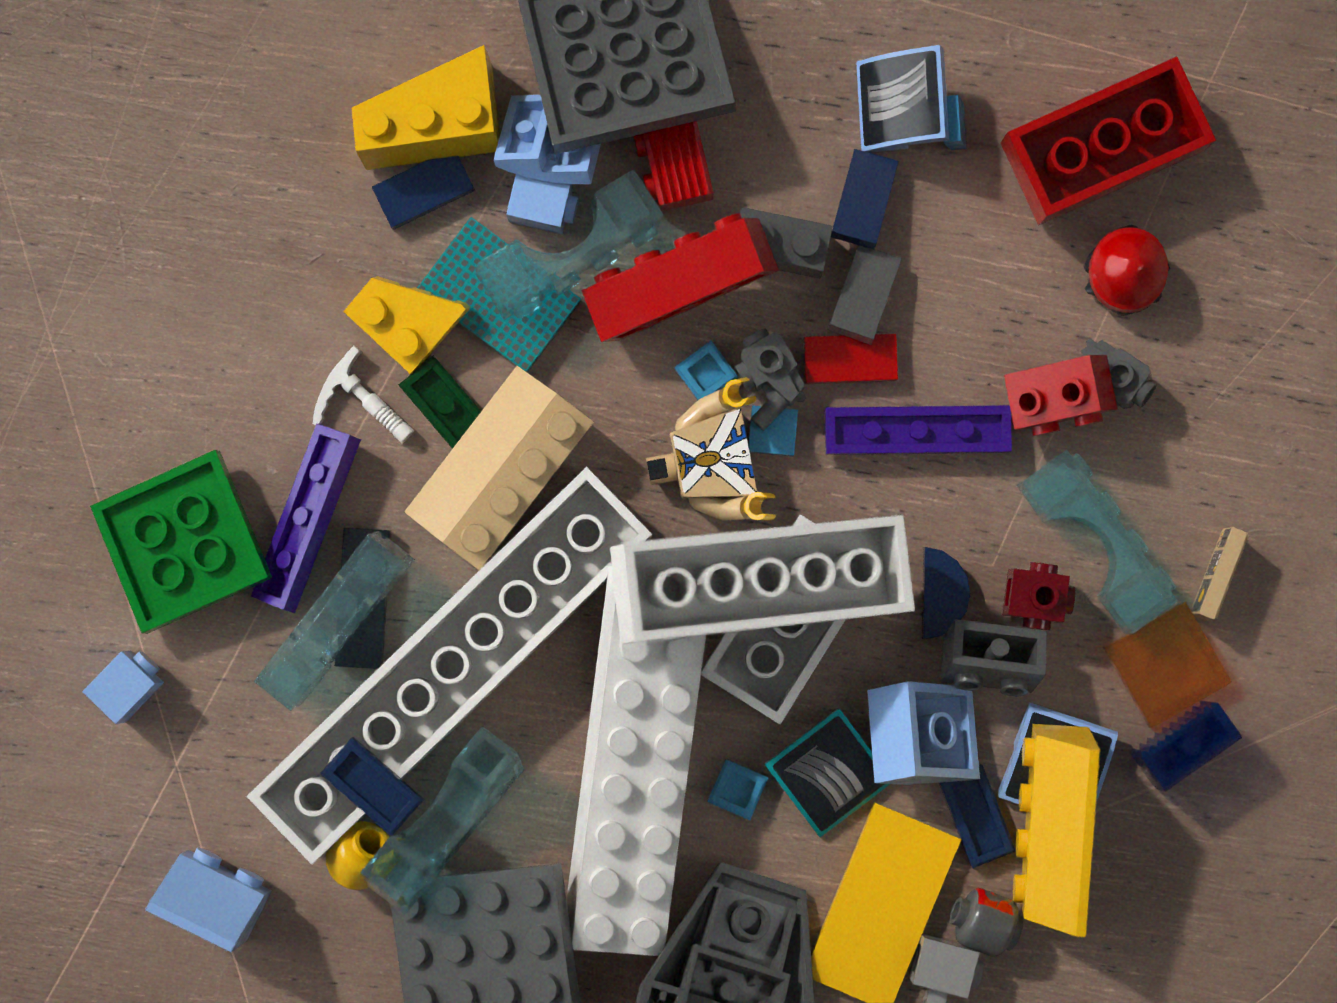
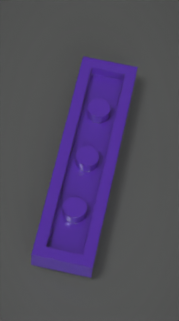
M1010 405L825 408V455L1012 452Z
M316 424L265 557L272 579L254 586L251 597L292 613L296 612L361 439Z

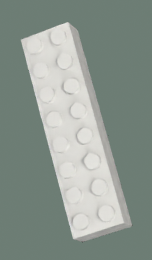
M609 566L566 901L573 950L659 956L666 945L706 635L621 644L612 566Z

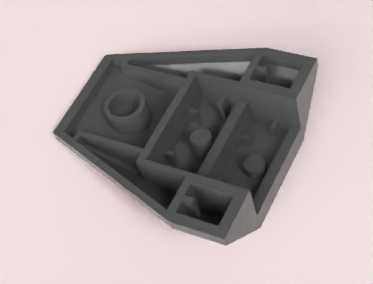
M723 862L718 863L642 981L636 1003H814L806 890Z

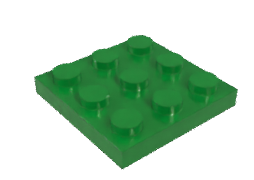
M218 450L208 452L90 506L142 634L151 633L272 579L223 456Z

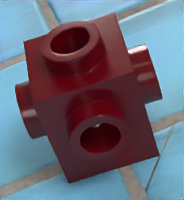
M1030 562V570L1009 569L1007 572L1002 615L1023 618L1022 627L1050 631L1051 622L1064 623L1065 614L1071 615L1075 604L1076 590L1075 587L1069 586L1070 576L1058 574L1057 565ZM1038 589H1041L1045 595V600L1042 604L1036 599Z

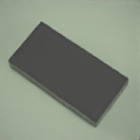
M858 245L828 330L871 345L902 258L877 249Z

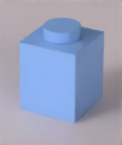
M516 174L506 215L511 223L563 234L565 223L573 224L579 197L572 196V184L541 181Z
M121 651L82 692L115 724L126 723L164 682L156 675L160 668L145 653L139 651L135 655L132 651Z

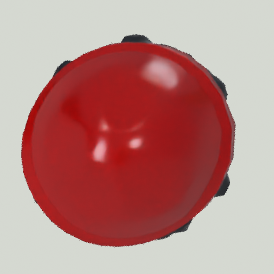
M1132 224L1109 232L1090 252L1084 264L1085 271L1089 273L1085 290L1088 294L1095 296L1109 311L1117 313L1119 316L1139 313L1147 309L1152 303H1156L1161 299L1162 291L1168 278L1170 265L1163 246L1154 235Z

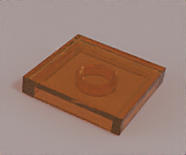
M1186 602L1177 604L1103 647L1149 728L1159 725L1232 683Z

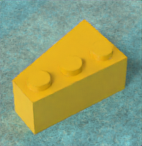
M485 45L352 107L355 149L366 170L421 163L429 159L454 156L464 157L496 152L500 130L493 67Z

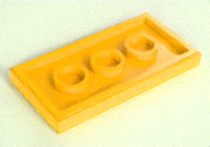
M874 802L811 952L813 980L866 1003H894L961 839Z

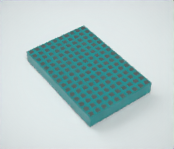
M472 217L466 222L417 287L432 292L431 294L467 303L471 308L458 323L527 373L582 301L580 297Z

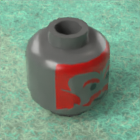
M976 888L965 899L959 897L951 910L950 924L955 925V937L958 943L988 956L996 957L1005 950L1011 951L1016 946L1022 933L1023 917L1018 915V908L1013 900L983 888Z

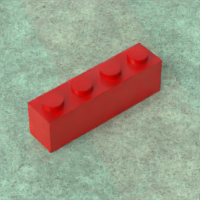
M741 213L729 215L714 223L715 231L701 236L699 231L684 235L674 240L676 248L661 254L659 249L653 250L634 258L635 266L621 272L620 268L617 267L594 277L596 284L581 291L600 341L622 340L779 271L759 218H742Z

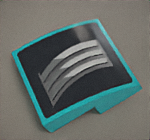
M840 708L834 710L765 763V766L819 837H822L890 785L874 782L872 751Z

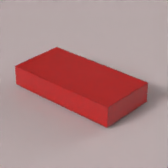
M875 334L871 345L844 335L809 336L803 338L805 384L898 380L896 334Z

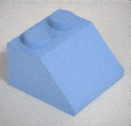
M910 681L867 690L875 783L911 785L980 779L972 691L960 690L954 687V685Z
M197 847L195 852L185 851L178 856L145 910L232 952L248 940L272 890L262 886L264 879L249 870L239 868L237 873L221 866L222 858L208 850Z

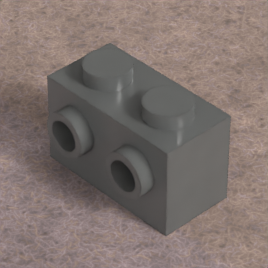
M955 619L943 637L940 682L954 683V687L966 691L979 690L982 687L1000 689V693L1007 696H1024L1032 693L1046 676L1047 631Z

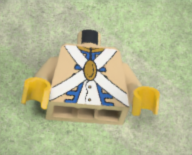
M747 377L730 380L724 388L695 402L677 419L675 431L670 433L673 453L646 458L651 485L678 480L682 499H688L694 510L721 521L745 519L771 521L776 517V514H763L762 502L766 498H775V495L757 492L741 408L734 409V407L751 405L756 401V396L743 399L739 394L741 384L750 381Z

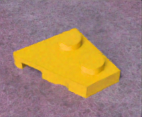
M376 276L368 281L343 312L409 374H412L425 362L471 307L459 300L445 299L432 295V292L415 287H405L398 282Z

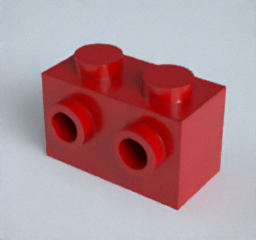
M1087 355L1004 375L1014 429H1031L1033 436L1060 431L1059 422L1073 419L1075 427L1103 422L1102 413L1118 410L1107 355Z

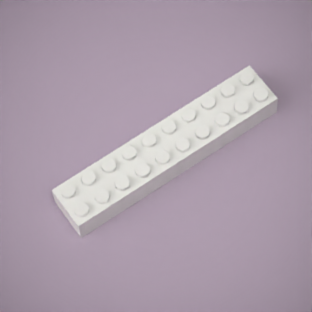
M586 467L246 797L311 864L319 861L343 834L366 815L320 774L352 737H355L387 767L403 779L607 581L609 566H612L610 547L622 543L648 541L652 537V533Z

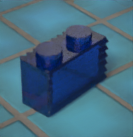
M1200 700L1199 707L1192 706V712L1185 711L1184 717L1177 716L1176 723L1170 722L1169 728L1162 727L1161 733L1155 732L1154 739L1147 738L1146 744H1139V749L1132 748L1131 755L1155 789L1166 792L1239 741L1242 736L1219 703Z

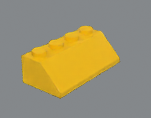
M1032 724V738H1024L1022 746V765L1030 767L1028 784L1021 783L1019 790V812H1026L1025 829H1017L1016 857L1023 858L1022 875L1014 874L1013 901L1020 903L1023 918L1076 937H1086L1100 749L1089 727Z

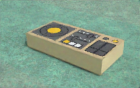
M1235 527L1222 529L1190 615L1203 620L1217 619L1249 537L1247 532Z

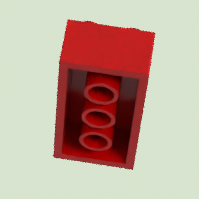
M1176 56L1007 132L1001 141V146L1039 226L1202 153L1216 141V138Z

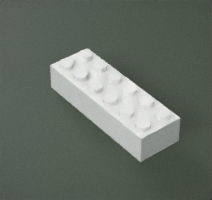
M903 515L629 542L610 547L621 644L915 611Z

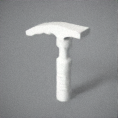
M352 346L331 371L324 383L314 409L313 424L316 425L323 422L325 418L323 414L329 406L327 401L336 393L334 389L342 385V388L347 393L352 392L362 401V407L374 418L376 417V420L383 424L390 433H393V436L400 443H404L414 430L406 422H403V419H400V416L393 412L375 393H369L360 384L361 380L355 374L350 376L349 372L353 363L362 353L356 346Z

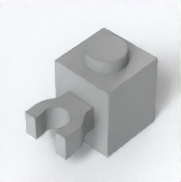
M922 933L909 974V979L914 985L927 988L922 1003H946L948 994L968 999L970 988L977 989L979 987L983 974L984 961L978 960L979 952L967 948L960 943Z

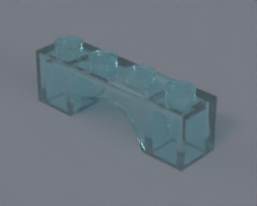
M634 169L595 192L591 202L593 215L592 231L577 247L561 253H543L529 248L516 239L477 263L475 275L504 320L515 313L519 319L529 315L542 305L541 297L553 290L558 295L565 293L581 281L579 274L593 266L596 271H600L619 259L620 255L617 251L633 243L635 248H638L658 235L656 228L659 226L664 214Z
M1065 450L1024 478L1016 486L1042 522L1055 519H1070L1086 525L1098 535L1107 552L1108 574L1105 584L1097 597L1124 634H1133L1178 601L1171 592L1176 586L1162 567L1158 566L1154 569L1144 555L1148 548L1140 535L1132 528L1127 531L1116 516L1121 511L1113 498L1106 491L1099 494L1089 478L1093 476V472L1086 461L1078 453L1072 456L1068 450Z
M380 531L368 534L254 682L290 711L303 704L330 670L334 659L351 635L371 611L390 593L415 559Z
M482 726L452 761L450 772L443 787L427 810L405 831L397 835H391L360 872L368 887L402 914L406 915L524 771L518 752Z

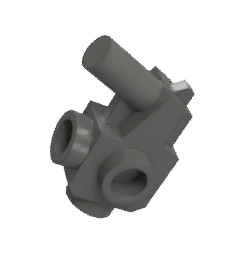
M766 328L754 332L742 341L745 347L741 353L742 363L734 366L739 378L747 377L750 379V381L743 383L747 391L754 387L757 391L762 389L768 399L750 418L762 431L787 406L791 407L796 401L803 403L806 399L803 393L805 384L797 371V362L784 338L778 333L769 335Z
M1092 339L1087 340V347L1081 350L1082 355L1080 357L1107 355L1117 408L1119 406L1123 409L1132 408L1134 404L1140 408L1143 407L1157 384L1151 381L1152 374L1149 366L1121 348L1117 350L1103 340L1098 343Z

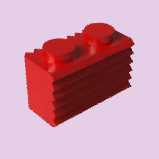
M697 121L633 136L638 158L647 156L650 173L643 175L648 202L657 200L660 212L713 200V187Z

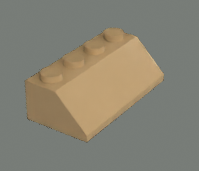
M516 366L404 512L443 544L480 570L594 422L556 392L519 366Z

